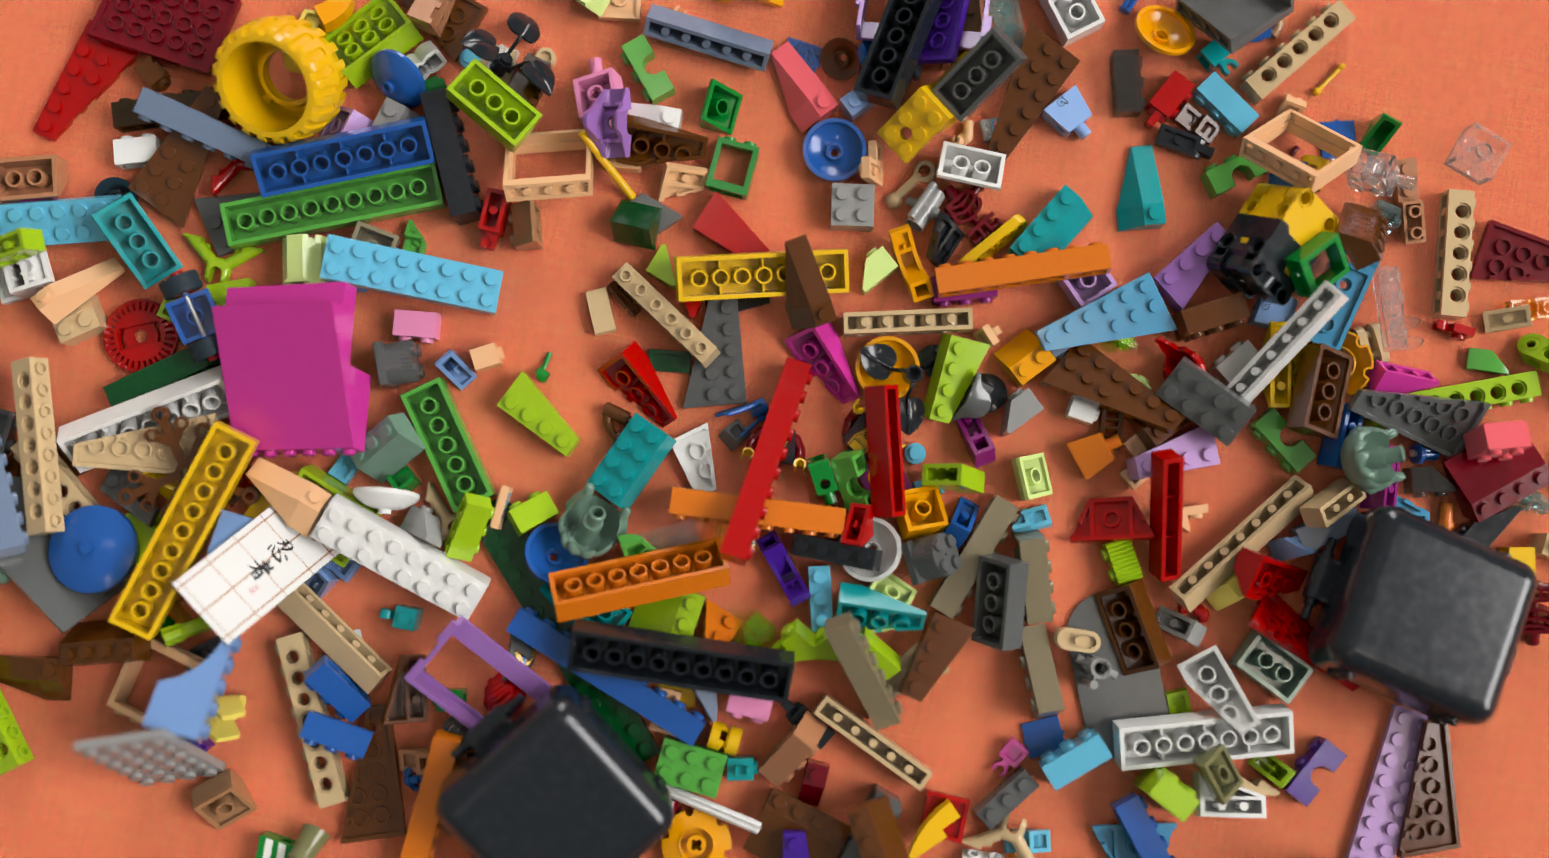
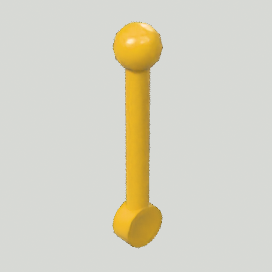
M1342 63L1318 88H1314L1312 91L1313 95H1320L1321 90L1346 65Z

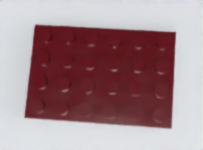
M102 0L87 31V35L90 38L145 56H151L154 59L210 77L213 64L217 62L215 58L216 52L223 45V40L229 35L241 9L242 2L241 0Z

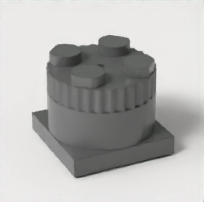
M411 339L386 344L381 341L373 342L379 385L395 389L398 388V385L420 381V378L425 377L424 367L419 362V357L422 356L419 344H415Z
M938 533L901 544L913 586L953 575L958 568H961L962 559L958 554L956 539L951 534Z

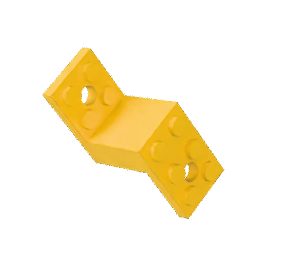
M964 51L956 60V63H953L936 82L920 87L877 132L905 164L938 132L952 127L958 121L931 90L953 69L968 51ZM904 127L911 129L912 135L909 139L902 135Z

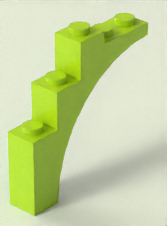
M795 619L792 623H787L782 628L781 640L776 641L772 646L773 649L793 651L795 662L821 659L839 661L825 635V627L819 628L815 634L798 619ZM866 626L861 628V634L867 637L871 653L874 652L876 654L878 666L884 670L886 679H890L901 671V656Z

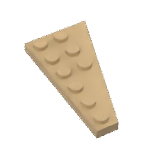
M217 413L188 419L189 426L184 430L179 442L186 459L196 438L194 434L195 426L203 422L210 423L213 426L214 422H216ZM178 421V425L184 427L185 421ZM171 422L170 425L174 431V422ZM160 425L75 443L73 447L72 466L127 471L137 469L141 472L171 474L175 472L178 463L169 446L156 441L148 442L144 438V433L148 429H156L164 435ZM201 427L199 433L204 436L207 430ZM150 431L148 437L153 440L155 433ZM184 468L183 474L186 475L189 469Z

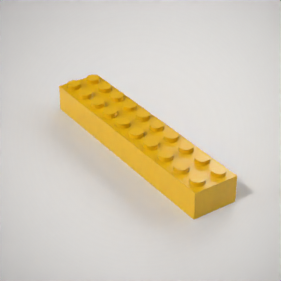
M221 421L214 422L108 619L109 622L149 641L157 636L179 595L177 589H174L172 584L195 565L220 518L222 510L225 509L256 451L260 440Z

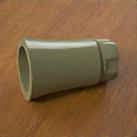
M304 823L287 858H315L329 841L330 836L322 829L312 824Z

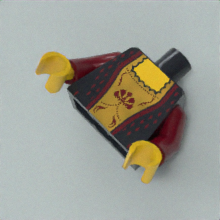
M857 399L853 408L844 419L841 432L844 437L842 441L847 446L844 451L862 449L865 460L868 461L865 407H859L858 402L860 399Z
M763 427L758 428L751 435L746 447L742 450L741 460L744 455H748L750 457L749 463L751 462ZM794 430L791 442L787 441L785 448L788 449L784 461L780 460L779 463L793 465L794 472H796L798 466L804 468L803 472H806L805 447L801 436L796 434V430Z

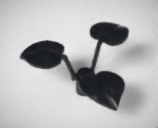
M514 12L508 17V27L518 37L507 52L499 54L500 48L496 46L495 37L483 29L470 31L461 41L460 46L469 49L483 60L492 61L489 69L497 77H503L506 72L510 74L513 70L522 67L524 76L534 86L549 97L552 95L555 76L547 64L540 60H534L532 63L526 60L512 66L513 59L510 54L520 40L523 38L527 43L533 44L540 37V29L537 23L526 14Z
M874 344L862 347L860 350L861 363L870 377L877 380H885L888 378L890 370L903 373V380L909 384V388L906 393V399L899 398L901 431L906 435L912 434L920 426L925 409L922 401L919 398L910 399V394L914 384L922 379L923 370L931 378L937 356L935 349L939 345H930L920 351L918 358L922 367L911 365L906 369L893 367L896 364L897 356L894 349L889 345Z

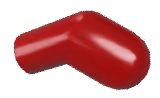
M1178 604L1179 614L1189 613ZM1201 604L1190 612L1197 616L1200 623H1205L1209 620V610Z

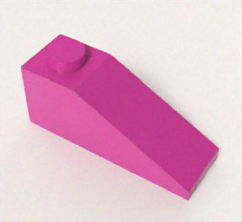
M1379 360L1375 361L1373 369L1367 375L1370 379L1367 383V386L1370 388L1369 390L1409 393L1436 387L1440 383L1430 371Z

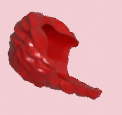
M1160 336L1155 338L1154 342L1165 353L1164 370L1162 371L1165 380L1184 356L1206 371L1205 363L1197 352L1185 346L1178 347L1175 343L1169 342Z
M498 672L493 678L488 679L487 686L484 688L485 697L483 704L486 708V714L498 704L509 703L519 693L525 699L526 692L509 679L502 681L503 675ZM522 703L514 709V713L522 707Z

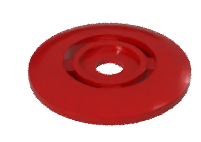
M147 299L131 300L120 305L109 316L106 322L107 328L103 332L104 346L110 359L120 368L129 372H137L175 353L179 342V334L172 322L156 315L161 306L160 303ZM123 330L125 331V332H124V341H125L126 346L128 347L127 349H125L124 344H123V340H122ZM139 330L147 332V339L142 343L136 340V333Z

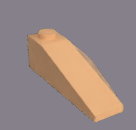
M114 257L51 283L38 291L30 299L39 311L53 324H56L126 270Z
M260 457L246 473V476L260 493L264 495L288 527L306 538L317 526L332 500V494L312 482Z

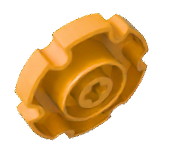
M1348 331L1340 351L1354 357L1347 389L1349 396H1352L1358 389H1363L1370 380L1365 375V372L1373 369L1374 360L1367 344L1360 346L1358 344L1360 337Z
M695 808L691 814L683 809L674 815L673 824L668 831L669 835L664 836L662 840L664 858H728L724 851L731 849L732 838L726 822L719 823L717 817ZM693 839H694L695 841H698V840L700 839V840H701L700 846H699V845L693 846Z

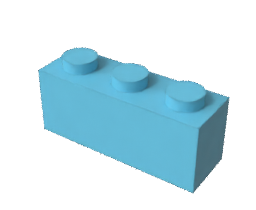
M1215 71L1193 92L1194 101L1199 106H1203L1209 112V116L1214 121H1218L1224 127V131L1235 139L1260 116Z
M830 565L808 566L809 592L812 596L809 598L811 631L817 632L819 628L825 627V620L833 617Z

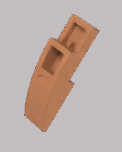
M1416 157L1392 160L1393 182H1390V191L1394 215L1404 245L1427 242L1424 202L1419 200Z
M400 748V771H404L406 767H411L412 771H416V775H423L430 748ZM474 748L471 751L467 750L462 757L457 759L456 764L461 766L467 761V753H476L477 751Z

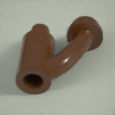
M607 402L602 412V419L605 429L614 440V444L622 431L616 432L612 420L626 426L632 416L631 412Z

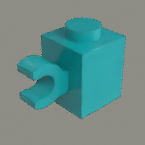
M1214 40L1195 57L1208 73L1217 66L1225 77L1230 74L1227 65L1231 66L1234 70L1239 66L1236 60L1226 59L1230 53Z
M404 604L397 605L396 610L381 609L379 617L392 619V627L416 631L420 628L423 608Z
M728 755L727 781L754 780V774H758V761H754V755Z

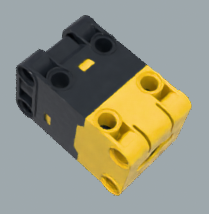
M1259 183L1208 257L1206 262L1207 268L1232 294L1243 292L1244 297L1248 299L1260 296L1267 303L1285 305L1295 292V288L1284 259L1321 231L1334 233L1338 228V218L1310 188ZM1319 254L1308 262L1310 268L1319 256Z

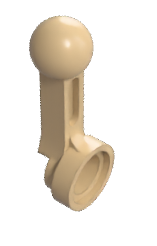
M927 160L919 162L915 167L913 176L896 192L887 195L886 205L891 209L899 208L902 204V199L919 182L931 181L936 175L934 164ZM923 165H928L931 169L927 177H922L919 174V170Z

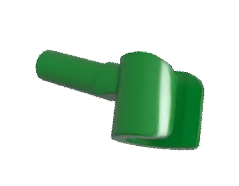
M547 352L543 364L536 371V377L542 383H545L550 376V373L546 371L552 356L550 352Z

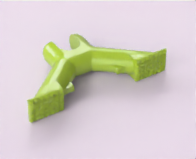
M188 233L182 234L205 262L204 279L209 283L212 281L216 269L220 268L222 271L220 282L230 281L233 269L261 253H266L264 249L252 246L242 248V250L237 249L233 255L226 259L218 258L211 250L212 245L206 243L204 237Z

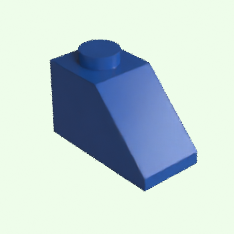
M962 496L948 520L949 525L943 531V533L951 534L955 537L958 549H960L970 534L980 508L979 505Z

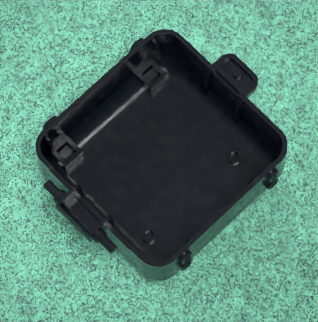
M1383 506L1357 514L1349 525L1346 534L1347 538L1339 561L1333 560V551L1337 540L1329 537L1325 549L1321 551L1320 555L1315 557L1301 595L1304 598V607L1300 615L1301 619L1308 621L1313 607L1315 608L1317 604L1322 606L1314 630L1311 631L1307 642L1309 658L1318 668L1325 670L1327 676L1340 681L1345 679L1428 716L1427 720L1442 726H1446V724L1451 726L1480 725L1489 721L1496 712L1506 679L1511 672L1517 654V646L1537 589L1535 572L1529 565L1511 557L1506 552L1494 550L1417 516L1403 507Z
M559 684L548 688L516 718L512 716L515 712L514 709L525 701L520 693L509 703L498 704L464 734L465 738L461 741L462 744L451 752V755L457 760L467 750L471 751L474 748L477 751L457 770H454L445 778L441 785L436 812L446 835L455 837L474 858H640L642 854L670 830L674 821L671 795L665 786L667 783L660 774L655 775L592 707L594 704L587 695L582 696L575 688L569 685Z

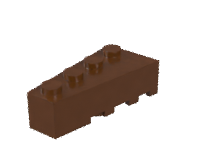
M931 611L898 691L922 702L975 629Z

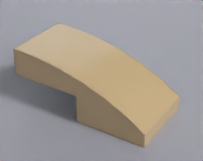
M606 287L585 292L595 335L598 336L617 331Z
M1241 776L1244 783L1240 787L1269 796H1278L1280 793L1261 779L1254 778L1252 783H1250Z

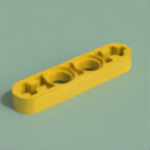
M1020 214L1013 216L967 253L958 262V265L962 261L981 262L983 258L994 256L1026 229L1028 222Z

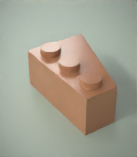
M807 710L797 726L794 725L786 738L781 740L765 758L758 772L777 787L784 781L788 783L794 776V771L796 769L800 771L806 764L807 760L805 759L807 757L811 759L819 750L817 744L828 726Z

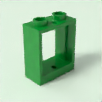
M730 136L718 137L705 184L706 190L747 201L760 154V147H756L755 143L749 141L744 143L737 142L735 138ZM722 147L752 154L744 186L714 179Z
M1321 231L1284 259L1297 296L1310 298L1325 281L1333 285L1351 271L1338 233ZM1323 250H1326L1331 267L1314 280L1308 262Z

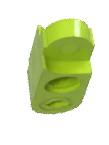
M1536 333L1526 334L1521 337L1517 343V348L1522 361L1533 366V368L1549 373V339Z

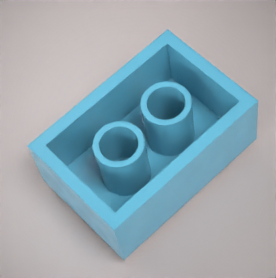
M1084 728L1077 733L1078 737L1073 740L1068 738L1059 744L1060 748L1053 752L1051 749L1040 755L1041 759L1037 761L1055 791L1113 757L1094 728Z

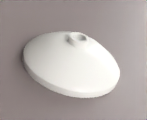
M384 487L353 488L355 498L365 506L378 509V514L391 515V511L406 509L420 499L418 493Z
M873 517L874 536L863 547L871 548L875 546L877 549L883 550L879 572L842 565L852 577L861 581L875 582L888 577L897 568L901 559L902 543L898 532L890 523L877 517Z

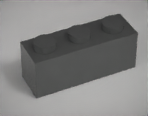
M1020 765L976 805L973 810L992 830L1034 792L1039 785Z

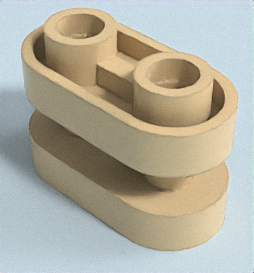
M1378 322L1367 324L1365 330L1362 326L1350 329V332L1360 337L1358 340L1360 346L1366 344L1369 346L1374 361L1389 362V349L1383 329Z
M1062 626L1055 629L1052 635L1054 644L1064 650L1094 653L1101 644L1098 634L1086 629Z

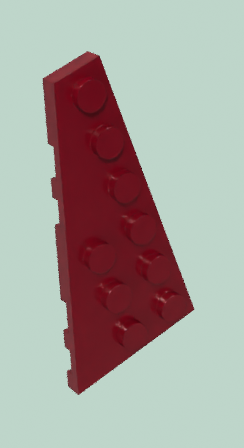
M1491 219L1487 221L1472 263V270L1469 273V280L1549 283V241Z

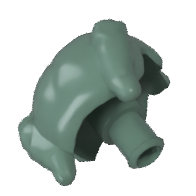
M1356 426L1344 440L1340 450L1343 472L1347 479L1358 486L1362 492L1373 494L1406 478L1403 472L1393 471L1391 463L1404 462L1406 460L1403 446L1389 448V440L1398 434L1396 429Z
M588 483L584 489L575 493L566 502V510L558 521L562 546L571 554L581 556L584 559L601 556L608 552L615 544L619 543L617 536L626 534L628 517L631 513L628 507L619 511L614 505L600 496L594 495L595 487L592 483Z

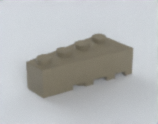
M1012 530V538L1017 541L1018 547L1014 549L1015 558L1029 563L1024 620L1028 625L1052 622L1053 614H1056V607L1054 601H1051V593H1054L1052 580H1049V573L1052 572L1050 559L1047 560V552L1050 551L1049 541L1045 539L1039 530L1013 532Z
M1045 623L1023 627L1020 648L1021 656H1019L1021 668L1025 672L1024 682L1029 693V703L1033 718L1039 719L1059 715L1065 710Z

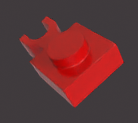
M1440 319L1433 321L1431 327L1432 330L1444 332V334L1450 335L1451 339L1457 341H1465V339L1474 337L1476 328L1458 323L1452 324Z

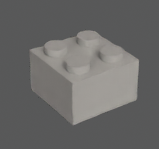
M832 183L830 230L872 232L874 227L875 184Z

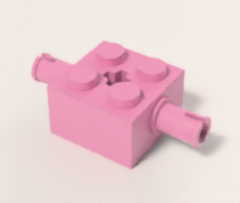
M593 57L594 63L592 58L588 60L591 74L573 80L578 116L581 121H583L584 113L595 102L603 89H623L621 76L612 67L603 70L602 59L599 57ZM612 117L609 121L611 129H613L612 120H614V117Z

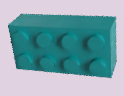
M131 192L124 194L90 215L145 290L183 267Z
M635 413L586 484L592 483L595 487L594 490L622 509L625 507L630 508L674 446L676 440Z

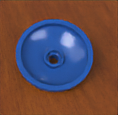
M382 49L378 51L371 60V74L379 91L385 97L408 108L419 106L422 103L420 93L426 92V85L417 66L408 57L396 50Z
M829 118L815 124L807 133L803 143V157L807 167L814 175L826 181L837 182L852 177L859 171L861 157L866 156V141L862 132L853 123L840 118ZM832 151H837L838 155L836 157H833L830 153Z
M558 522L546 523L537 527L530 534L525 544L524 557L529 570L537 579L547 584H550L548 573L585 566L588 563V559L573 555L562 546ZM550 556H554L556 561H552Z

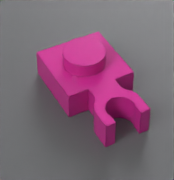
M1011 737L998 752L1002 759L995 761L991 768L994 770L999 765L1003 766L1004 770L1000 773V776L1003 777L1007 773L1008 766L1011 765L1016 768L1029 753V750L1014 737Z

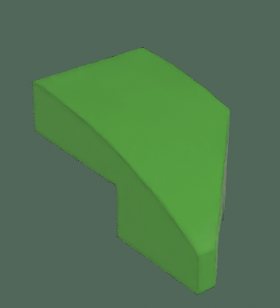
M409 219L404 233L405 242L402 250L425 254L427 244L414 222Z
M1469 348L1466 370L1509 375L1508 369L1492 350Z

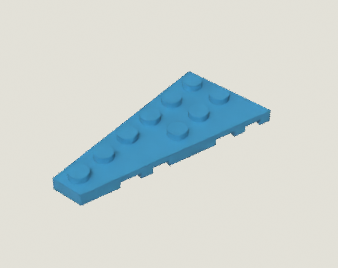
M1150 272L1042 327L1035 331V334L1043 350L1049 351L1178 329Z

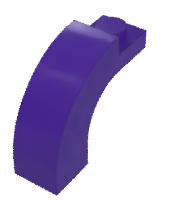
M775 530L756 540L792 607L812 597Z

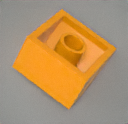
M1028 329L1024 330L993 354L1018 388L1056 361V358L1050 351L1043 350L1038 338Z
M925 486L905 490L906 515L896 516L902 540L943 533L949 525V521L939 489Z

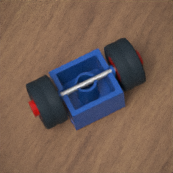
M181 270L170 274L169 278L161 281L158 285L166 301L177 299L164 305L183 345H189L188 350L195 363L206 360L212 362L219 359L220 355L212 306H216L209 289L206 288L195 292L203 287V283L196 270L185 272Z

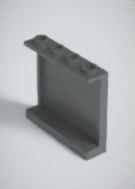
M1176 0L1177 12L1230 54H1233L1294 12V0Z

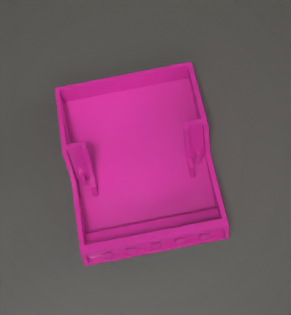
M327 282L227 288L225 306H212L231 427L260 440L252 458H257L258 455L276 458L277 454H283L285 457H296V454L315 457L316 453H322L324 456H335L336 453L355 456L356 452H364L371 376L350 365L357 288L349 283Z

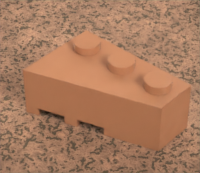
M415 0L406 15L416 29L440 38L456 0Z

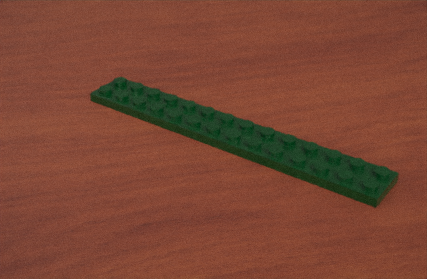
M497 499L491 502L492 507H494V509L496 506ZM509 502L507 512L510 510L509 506L512 505L511 502ZM506 515L502 529L491 528V520L489 519L486 524V534L484 537H481V540L521 606L533 608L538 612V617L543 620L549 618L557 624L556 628L562 632L566 629L572 633L573 626L568 621L558 623L554 605L540 591V588L545 583L531 573L525 562L524 548L530 536L529 532L518 537ZM556 662L569 685L575 688L582 696L587 695L594 704L592 707L643 762L661 752L659 745L639 713Z

